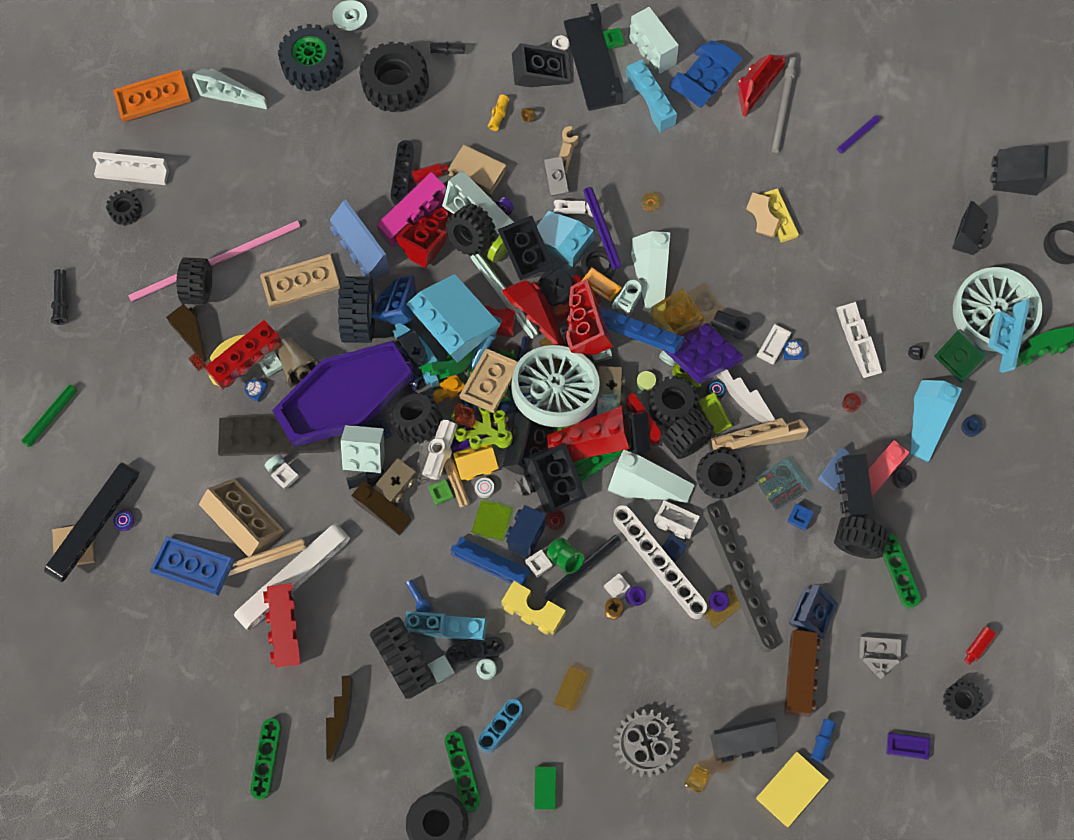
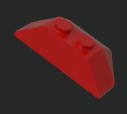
M770 54L760 58L756 64H752L749 67L748 74L745 77H741L738 82V98L743 116L746 117L785 67L786 56Z

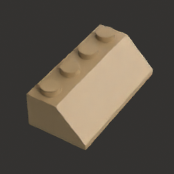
M235 478L208 488L199 503L203 510L248 557L264 552L285 532Z

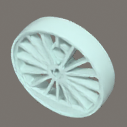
M1001 267L981 269L970 275L959 287L953 302L954 322L958 330L961 329L981 349L997 352L988 347L995 314L1002 311L1012 316L1013 307L1010 306L1020 301L1028 300L1030 301L1028 312L1030 317L1026 318V323H1030L1031 328L1030 330L1025 328L1023 332L1024 335L1021 340V345H1023L1032 337L1039 326L1042 317L1041 298L1034 285L1016 271ZM993 278L1002 279L998 298H996ZM988 279L991 297L980 280ZM1005 282H1007L1012 290L1005 299H1002ZM975 283L983 297L968 286ZM963 292H966L978 302L962 298ZM1015 292L1018 298L1007 303L1008 298ZM961 304L975 307L976 309L962 310ZM983 314L986 319H980L977 315ZM972 315V320L967 322L964 316ZM992 319L988 337L979 334ZM975 324L980 326V328L976 332L971 325Z
M548 345L531 350L519 360L513 372L511 388L516 406L526 417L541 425L564 427L580 422L591 413L598 399L600 382L595 366L582 353H571L569 347ZM552 359L562 360L558 373L554 371ZM540 360H549L551 375L545 369ZM566 361L571 368L562 376L561 373ZM535 363L542 374L531 368L529 365ZM523 371H526L527 373H529L530 375H532L534 378L527 377V376H523V375H520V374H521ZM574 371L577 373L576 376L567 379ZM518 381L530 384L531 386H519ZM579 389H587L589 393L579 391ZM522 393H530V395L524 397ZM550 397L547 410L540 409L543 403ZM555 397L557 412H549ZM576 397L583 398L588 401L586 403H583ZM559 399L568 412H561ZM533 400L537 403L533 405L530 402ZM568 401H570L579 408L574 410Z

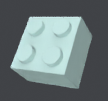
M345 425L341 438L343 470L381 473L385 459L384 429Z

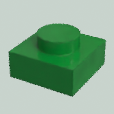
M620 28L603 31L607 49L624 46V39Z

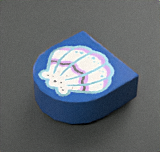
M791 340L785 344L783 349L784 360H803V347L800 342Z
M250 380L245 385V392L250 399L259 402L268 386L259 380Z

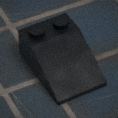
M520 43L512 52L515 85L541 87L571 83L568 51Z

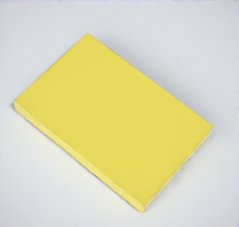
M796 752L755 799L788 828L829 780Z

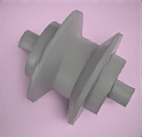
M523 476V480L520 482L515 479L514 488L511 490L513 493L517 492L518 495L520 494L523 497V493L526 491L531 494L533 482Z

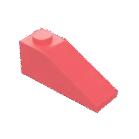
M895 440L868 470L872 496L910 453Z

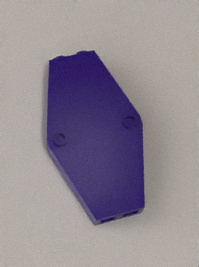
M393 341L326 358L321 361L272 410L292 445L297 447L342 435L345 425L366 427L413 379L412 371L414 369L409 360L405 362L402 357L404 352L399 345L396 347Z

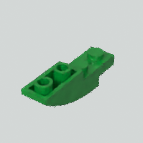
M1074 327L1050 330L1029 339L1023 347L1025 351L1018 355L1016 368L1022 365L1028 366L1034 361L1033 358L1038 355L1043 357L1049 352L1053 356L1058 352L1062 354L1070 348L1069 346L1074 343Z

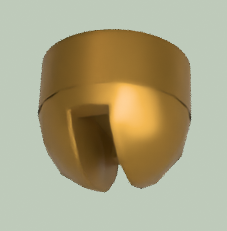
M529 107L522 109V120L525 123L533 121L537 116L534 112L535 110Z

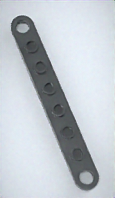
M709 504L703 510L704 518H706L708 523V529L752 634L756 637V643H758L757 645L760 646L762 651L769 652L777 646L774 632L721 508L716 504ZM764 638L768 640L770 645L766 644Z

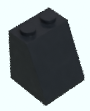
M1049 146L999 149L997 155L993 156L991 167H994V172H992L990 183H993V190L1037 196L1047 179Z

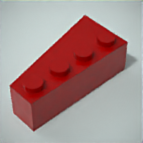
M622 406L547 435L548 448L566 443L572 461L629 449L627 420L623 416Z

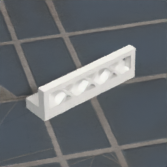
M104 152L93 153V158L97 163L94 172L96 178L166 185L170 169L165 159Z

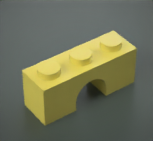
M513 581L501 601L502 606H504L503 609L511 615H514V613L521 616L520 619L529 625L531 623L537 625L538 630L542 633L554 635L566 615V610L550 601L541 610L530 609L527 602L531 597V590Z

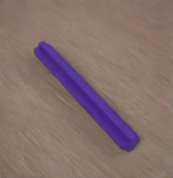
M592 187L585 188L583 192L611 266L614 270L622 267L594 190Z

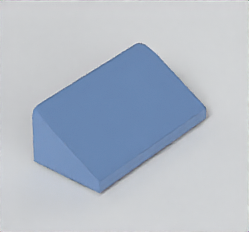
M843 447L839 449L818 479L833 491L837 488V483H840V477L835 473V463L842 456H850L849 452Z

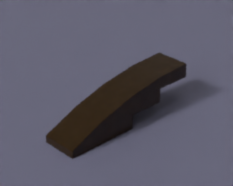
M350 675L342 676V696L334 697V717L326 718V759L329 762H334L349 719L352 701V678Z

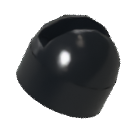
M911 346L908 350L909 357L913 360L921 361L923 346Z

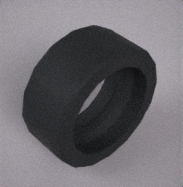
M593 247L588 249L581 259V272L585 277L589 272L588 261L594 257H602L608 260L609 269L601 274L611 279L616 270L612 268L605 248Z

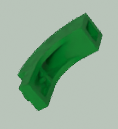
M474 349L458 363L448 353L446 360L443 362H431L422 365V373H430V376L438 375L439 380L457 375L470 364Z

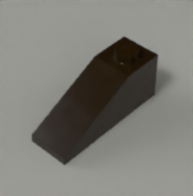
M182 304L166 318L174 330L200 360L205 363L207 360L202 335L196 319L198 315L192 307L188 309L185 304Z
M365 481L351 495L354 503L399 536L411 522L409 517Z

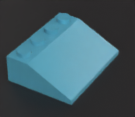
M455 274L420 291L406 303L457 363L500 326L499 322Z

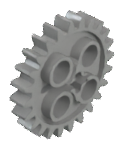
M643 709L642 715L639 716L634 711V718L627 715V723L621 720L620 723L623 729L616 728L620 735L614 736V740L619 741V743L613 745V748L619 749L615 756H622L619 764L626 762L625 770H628L630 767L633 768L632 775L636 771H640L641 778L644 772H647L649 778H651L652 772L659 776V769L667 772L665 765L667 764L672 767L673 763L670 759L677 760L678 758L673 753L680 751V748L675 746V744L680 743V739L674 738L678 731L671 730L674 727V723L668 725V717L663 720L660 719L661 712L654 716V712L651 710L650 714L646 715V711ZM651 725L656 726L658 733L650 735L647 732V728ZM639 726L643 727L646 740L648 742H652L650 744V751L654 757V761H651L646 745H641L643 744L644 738L639 730ZM631 732L637 733L639 740L631 742L628 739V734ZM657 745L664 746L665 754L658 755L654 747ZM637 752H643L646 755L644 762H638L635 759Z

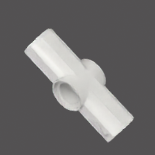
M441 420L435 439L429 443L428 449L430 453L422 473L424 476L434 480L440 479L445 461L450 458L452 453L450 447L458 427L457 424L448 420Z

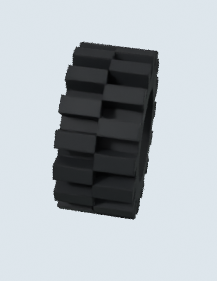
M119 190L120 194L114 192L115 196L111 195L109 197L111 201L107 200L106 209L112 220L116 221L119 225L122 223L123 226H126V222L131 225L132 220L134 222L138 221L136 217H141L142 205L133 192L130 193L129 190H126L125 193L123 190ZM124 203L131 204L128 211L118 212L120 205Z
M958 681L947 688L946 693L943 695V698H945L943 705H946L945 710L950 712L949 715L951 717L955 716V719L967 720L977 715L983 706L981 705L984 703V699H981L983 694L979 693V687L975 688L972 682ZM958 693H965L970 697L971 703L968 708H961L957 705L956 696Z

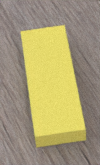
M778 188L762 193L761 195L771 199V214L781 221L776 232L780 242L797 238L799 233Z

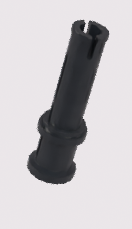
M61 269L54 270V301L51 303V308L53 309L51 323L56 325L68 323V318L66 317L68 303L65 301L66 271L62 270L61 274Z

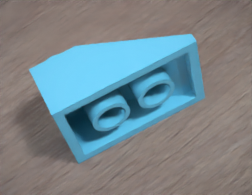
M548 211L537 225L547 251L571 267H574L594 240L593 229L578 220Z

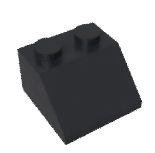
M970 201L962 216L952 249L974 255L977 249H981L984 239H981V236L986 233L989 225L986 223L987 214L974 201Z

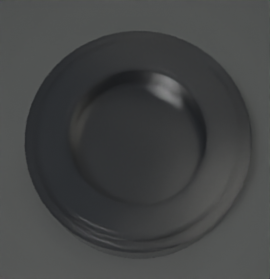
M905 468L895 470L891 478L892 483L897 488L903 489L908 487L912 482L911 472Z

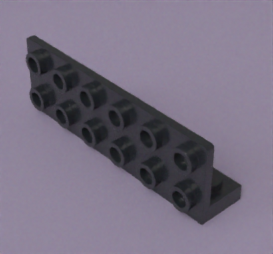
M597 3L591 4L590 12H588L587 16L564 20V27L588 111L623 103V90L619 77L616 78L601 29L602 18Z

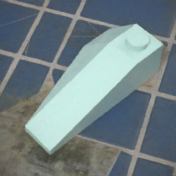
M202 68L193 73L192 78L200 96L263 109L268 108L264 96L215 69L208 70Z
M651 231L632 239L631 258L634 263L636 276L641 284V294L645 308L664 309L670 233Z
M623 450L608 491L625 498L634 497L644 498V500L658 499L668 502L687 503L694 484L641 456Z

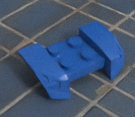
M713 40L698 48L694 54L700 57L684 75L678 72L669 85L671 90L683 95L699 108H702L707 101L711 100L743 59L725 44Z

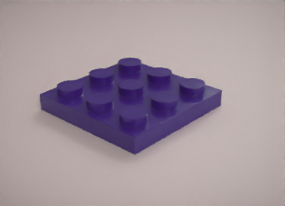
M708 323L681 335L684 337V343L675 354L663 350L698 384L742 362L744 357Z

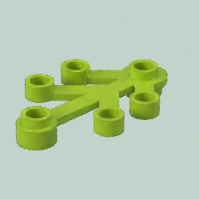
M479 407L483 423L467 416L466 412L462 409L453 411L451 416L453 423L457 424V426L466 424L475 429L466 431L463 428L457 429L455 431L457 441L462 442L469 439L470 446L473 449L491 444H496L499 448H506L511 445L513 437L512 433L505 428L506 416L504 411L498 410L494 413L498 431L491 426V412ZM488 435L490 437L480 439L479 436Z

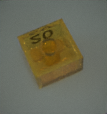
M683 288L651 307L650 316L657 326L680 336L703 325L704 316Z

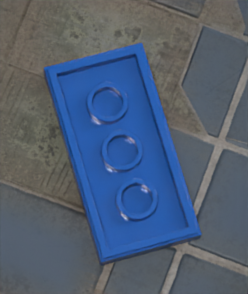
M166 536L150 572L219 596L235 559Z

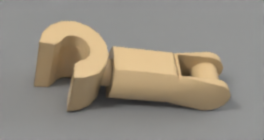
M572 126L565 127L562 131L563 144L559 157L562 156L563 163L566 164L564 166L566 174L573 149L579 142L578 136L572 137Z

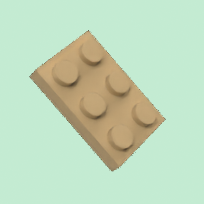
M486 348L460 393V399L495 413L512 382L513 372L518 362Z

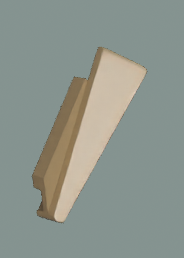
M780 418L715 437L711 441L713 450L747 448L804 439L808 433V427L802 419L786 424Z

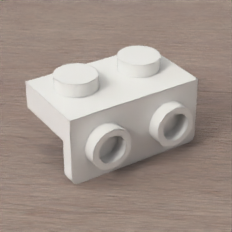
M664 500L658 514L655 516L654 523L662 530L669 529L680 538L685 539L686 537L690 539L700 516Z

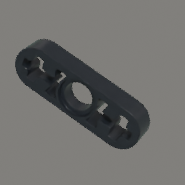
M491 637L485 640L457 644L448 648L446 656L453 665L497 657L504 652V643L499 637ZM493 642L501 645V647H498V651L494 652L493 649H487L488 654H485L483 644L486 643V647L493 646ZM479 646L481 648L480 655L472 656L470 654L471 647ZM463 648H466L469 658H465L463 654L459 655L458 659L455 660L450 655L453 654L454 650H457L458 653H463Z

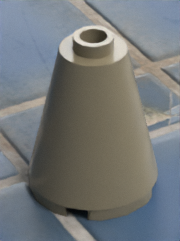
M287 337L281 339L282 342L277 351L286 382L293 388L319 364V361L294 339Z

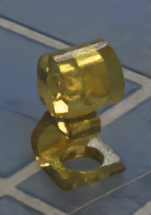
M696 764L684 785L701 794L711 776V772Z

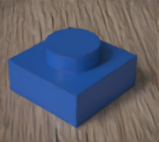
M795 504L787 523L805 531L814 512Z

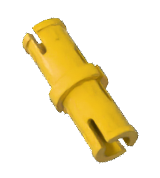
M499 95L497 104L492 109V117L488 124L489 129L493 131L499 130L500 123L506 115L505 111L510 101L508 96Z

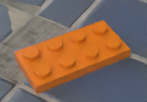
M181 69L113 89L122 122L191 102Z

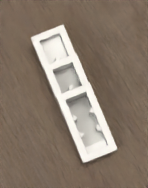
M856 302L837 307L836 310L842 328L863 378L882 373L872 338L868 336L864 320L860 318Z
M728 370L716 375L725 384L727 392L752 417L762 424L775 420L757 389L750 393L741 377L733 380Z

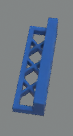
M462 537L459 538L456 546L453 545L450 549L453 557L510 584L515 581L524 586L531 573L530 569Z

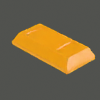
M591 268L582 279V281L588 279L592 290L610 302L622 288L594 268Z

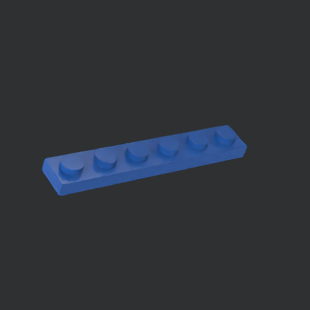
M599 306L608 330L673 354L684 343L683 336Z

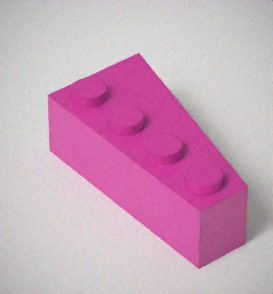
M431 172L385 217L380 219L377 224L379 234L394 247L398 244L396 236L405 226L413 225L419 222L420 218H427L434 211L443 207L446 186Z

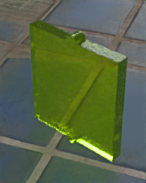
M480 501L471 533L484 536L486 539L492 538L503 541L512 508L498 505V503L493 504Z

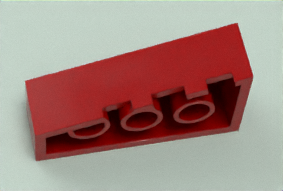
M292 583L267 586V591H263L264 604L268 603L269 611H266L265 615L266 624L271 623V631L267 633L269 644L273 643L274 652H270L271 664H275V668L300 665L294 600L291 591Z

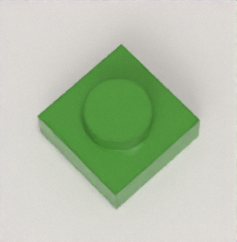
M446 479L428 487L435 506L454 499Z

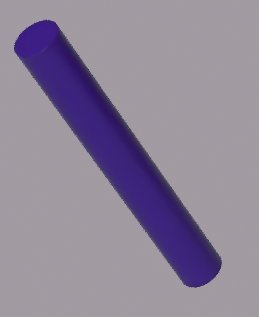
M876 115L837 148L838 152L842 154L880 121L879 117Z

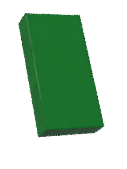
M535 767L534 810H555L556 767Z

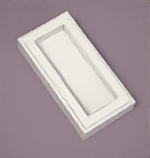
M774 324L757 357L774 365L791 332Z

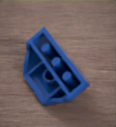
M414 275L396 278L393 284L378 296L371 313L372 318L391 324H406L412 320L414 313L406 303L416 296Z

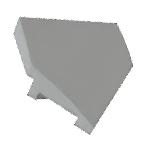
M859 636V658L879 679H882L887 672L900 663L901 639Z

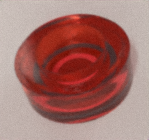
M561 511L548 513L546 515L547 527L551 530L563 528L565 524L564 514Z

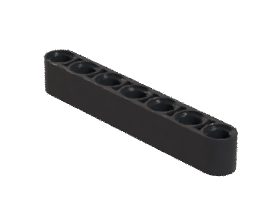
M123 462L117 466L48 561L44 573L60 582L66 580L139 477V471Z

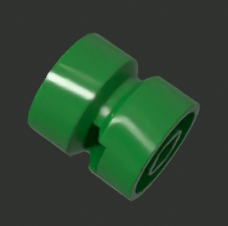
M563 537L554 540L548 547V558L566 574L576 572L583 564V553L577 548L572 547V544Z

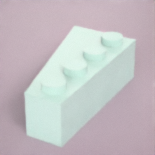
M463 170L448 181L442 206L452 214L468 204L482 207L483 211H487L488 216L493 219L492 223L496 227L494 228L496 235L492 243L500 236L499 228L514 223Z

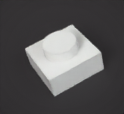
M283 463L271 475L284 490L299 478L298 474L286 463Z
M542 550L525 560V563L536 578L553 567Z
M617 574L604 585V588L612 598H618L619 600L625 596L627 589L631 587L620 574Z

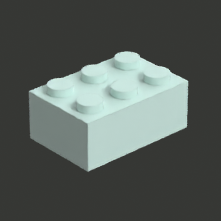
M647 7L631 16L630 40L638 46L641 55L647 58L650 67L653 70L655 69L658 74H661L677 64L679 45L652 9Z

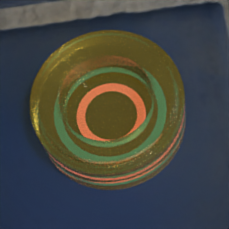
M654 193L645 194L642 197V208L647 212L656 211L660 205L659 197Z

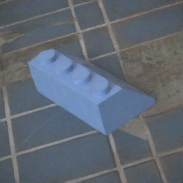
M346 200L342 201L330 218L332 225L330 230L335 237L339 236L341 239L340 244L344 250L348 249L350 251L352 261L360 265L359 269L362 275L371 276L374 281L390 270L386 253Z

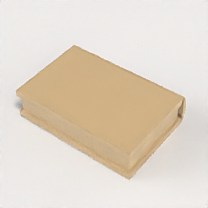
M463 145L448 171H450L449 176L454 177L463 170L485 193L492 195L507 171V165L474 148Z

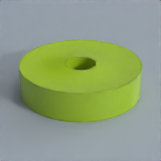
M500 236L495 240L488 252V259L494 263L500 261L507 253Z

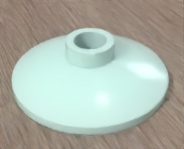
M346 0L339 3L333 10V21L342 30H356L366 22L367 10L358 1Z

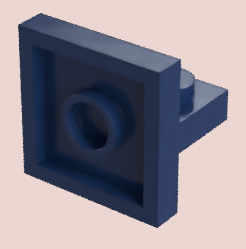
M813 584L811 589H803L789 624L792 627L818 633L817 638L823 639L838 603L820 585Z

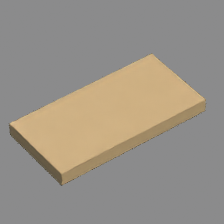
M331 253L260 274L270 309L340 288V281Z

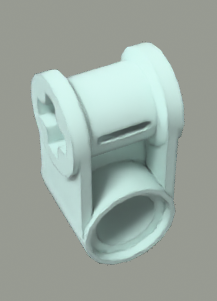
M636 280L628 281L614 300L611 309L618 310L629 317L641 297V284ZM630 289H636L637 292H636V293H630L629 290H630Z

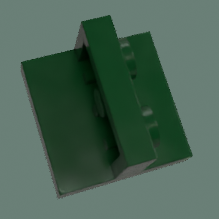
M961 329L957 330L934 355L960 383L965 381L974 370L981 367L986 362L985 358L988 356Z

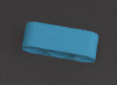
M511 699L507 701L480 734L478 744L483 752H493L522 717L523 707L518 700ZM513 705L519 707V712L515 715H511L508 712L509 707ZM503 721L506 723V728L503 731H498L495 729L496 723ZM487 737L493 739V744L490 747L482 745V741Z

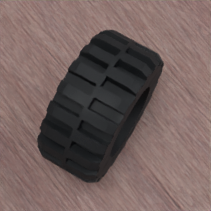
M394 41L388 42L389 44L385 45L382 43L378 45V48L374 47L371 49L370 54L367 53L363 58L364 61L361 62L359 74L363 92L367 100L373 106H379L380 110L386 111L388 109L390 112H396V110H400V112L406 111V108L409 107L411 109L415 107V103H420L422 96L424 97L427 93L429 77L426 61L421 56V53L417 49L414 50L413 46L409 44L406 46L403 42L394 43ZM393 69H401L410 74L404 82L396 85H388L379 81L385 72Z
M394 617L371 631L370 637L405 699H411L435 684V677L400 617Z

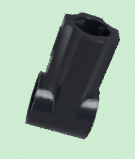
M718 310L714 316L712 326L729 332L736 339L742 340L749 335L750 321L746 317H735ZM742 326L745 329L739 330L737 327Z

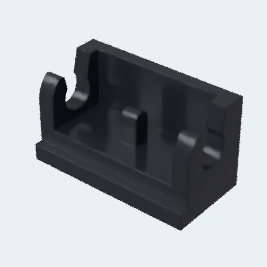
M648 412L623 414L624 418L630 419L633 447L627 449V451L633 452V454L650 451Z

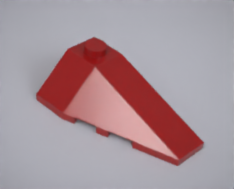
M441 207L429 217H422L419 219V222L405 226L396 236V240L411 261L426 268L437 256L448 239L446 222L452 215L450 211Z
M585 279L571 286L569 297L570 316L567 319L569 327L568 331H566V338L571 353L598 354L613 347L609 331L589 280Z
M523 280L502 291L517 309L520 308L528 314L526 318L537 326L540 325L539 331L554 345L566 347L546 297L540 291L542 288L535 281L531 283Z

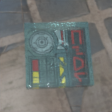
M788 458L754 478L775 510L780 509L809 491V488Z

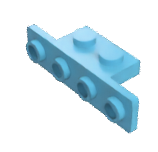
M1028 300L1014 304L1012 316L1002 311L995 314L988 347L1003 354L999 369L1002 373L1014 370L1017 365L1025 322L1029 312L1030 301Z

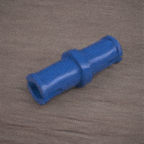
M823 719L819 735L815 737L816 744L810 756L811 759L823 763L828 745L831 746L832 743L830 739L836 726L835 722Z

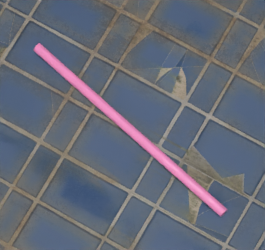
M297 220L209 259V263L211 266H214L299 228L300 224ZM177 274L128 295L131 302L175 283Z

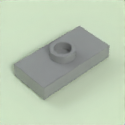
M562 156L544 160L551 196L569 193Z

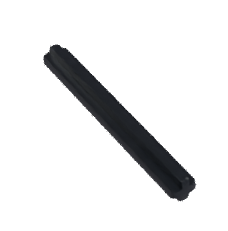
M616 534L588 556L576 572L567 574L542 596L546 602H552L620 545L622 541Z

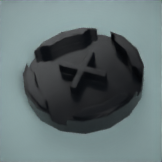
M555 268L546 271L539 279V286L542 288L540 291L545 295L548 304L556 306L569 300L570 287L574 285L572 277L562 269Z

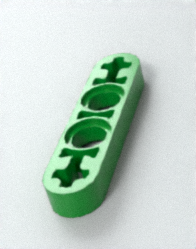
M889 534L888 541L893 542L891 545L893 553L887 554L891 550L886 545L883 558L901 604L905 608L913 609L920 602V594L897 537ZM898 557L901 560V566H893L890 561L891 558ZM898 576H906L908 584L901 585L898 582ZM909 587H911V589L908 591V593H909L910 597H914V598H915V600L913 601V604H912L910 601H906V598L908 597V593H907V591L902 592V590H906V589H908Z
M268 718L263 722L250 788L251 795L258 800L266 799L270 795L281 735V724L273 718ZM271 723H273V725L277 727L276 730H272L271 737L275 738V741L271 739H264L265 736L269 737L270 731L266 728L267 726H271ZM266 743L273 745V751L270 754H264L262 751ZM262 764H268L270 767L269 772L266 775H261L259 767ZM257 777L261 779H268V782L263 781L262 787L265 788L266 791L262 792L261 796H259V793L255 791L256 788H260L261 781L257 780Z
M455 731L450 732L445 737V746L460 800L467 811L473 812L480 807V797L461 734ZM452 736H455L456 739H460L457 742L458 750L463 748V751H458L451 755L450 752L455 750L453 745L448 744V742L451 741ZM457 756L465 758L466 762L462 767L454 765V759ZM462 776H469L471 778V784L468 787L460 785L459 781ZM474 788L475 791L470 792L472 798L477 799V802H474V807L465 804L468 801V796L466 793L462 795V791H469Z

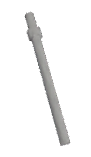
M795 57L789 58L788 68L784 74L786 79L772 146V152L778 153L792 80L796 74Z

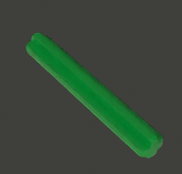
M68 384L21 439L24 445L31 447L74 396L77 389L73 385Z

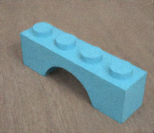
M641 59L626 67V79L632 89L639 91L645 99L651 119L659 132L676 125L677 113L644 61Z

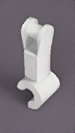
M554 201V213L560 215L585 214L587 211L588 215L593 218L589 205L585 201ZM599 203L602 214H604V204Z

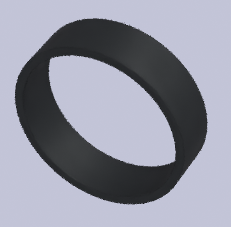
M1057 224L1049 230L1044 238L1043 246L1045 253L1051 260L1059 264L1074 263V257L1066 258L1059 256L1051 249L1049 235L1056 230H1068L1074 233V224Z

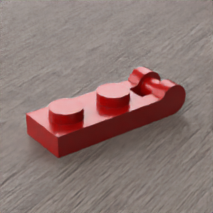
M634 393L627 396L626 407L630 413L647 412ZM648 414L650 444L658 445L661 432Z

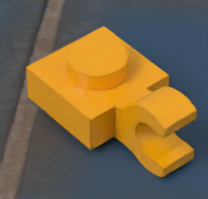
M457 375L448 377L440 383L441 389L436 390L432 394L434 396L433 399L437 404L446 397L453 400L459 395V392H462L465 385Z

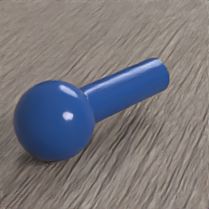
M412 579L406 582V586L416 601V611L429 613L431 611V603L423 599Z

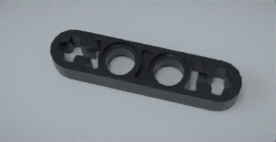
M408 140L401 141L397 146L390 194L391 201L395 206L409 193L414 147L412 142ZM405 147H408L406 156H404L403 150ZM401 162H407L409 164L406 168L403 169L399 167V164ZM399 178L406 179L404 184H398L396 181ZM398 190H401L402 197H400V200L396 199L399 193Z

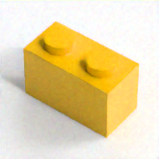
M492 445L481 446L478 449L468 448L453 453L461 480H472L476 475H488L498 469Z

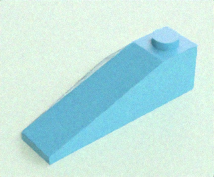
M921 380L914 396L910 454L929 462L962 390L961 388L945 381Z

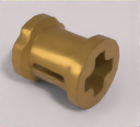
M610 598L605 604V614L612 620L620 618L623 612V603L618 598ZM612 605L617 608V612L610 610Z

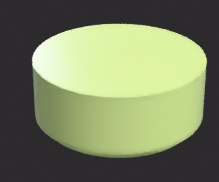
M641 372L637 377V385L643 391H650L656 385V377L652 372Z

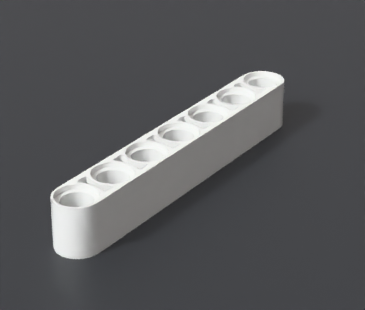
M624 505L618 506L613 516L615 525L687 614L693 619L702 618L707 609L705 600L630 508ZM624 513L628 518L620 520L617 515ZM636 528L640 533L632 535L629 530ZM648 543L652 546V549L644 550L642 545ZM660 558L665 564L658 566L654 560ZM674 574L677 580L670 581L667 579V575ZM686 589L690 595L684 597L680 595L679 591ZM695 604L700 605L702 611L695 612L692 606Z
M337 523L331 525L235 612L234 617L246 630L254 628L266 617L265 612L269 611L268 603L264 604L263 591H267V586L292 583L291 591L293 593L343 548L350 540V537Z

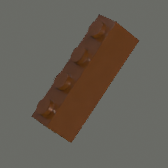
M793 630L791 633L784 714L809 717L812 712H815L816 700L813 699V691H817L818 680L814 679L815 671H818L819 659H816V651L820 650L821 640L817 639L818 633Z

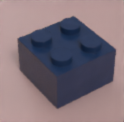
M524 505L522 510L519 509L514 518L516 522L513 527H509L505 537H507L508 550L528 559L532 556L547 523L546 514Z

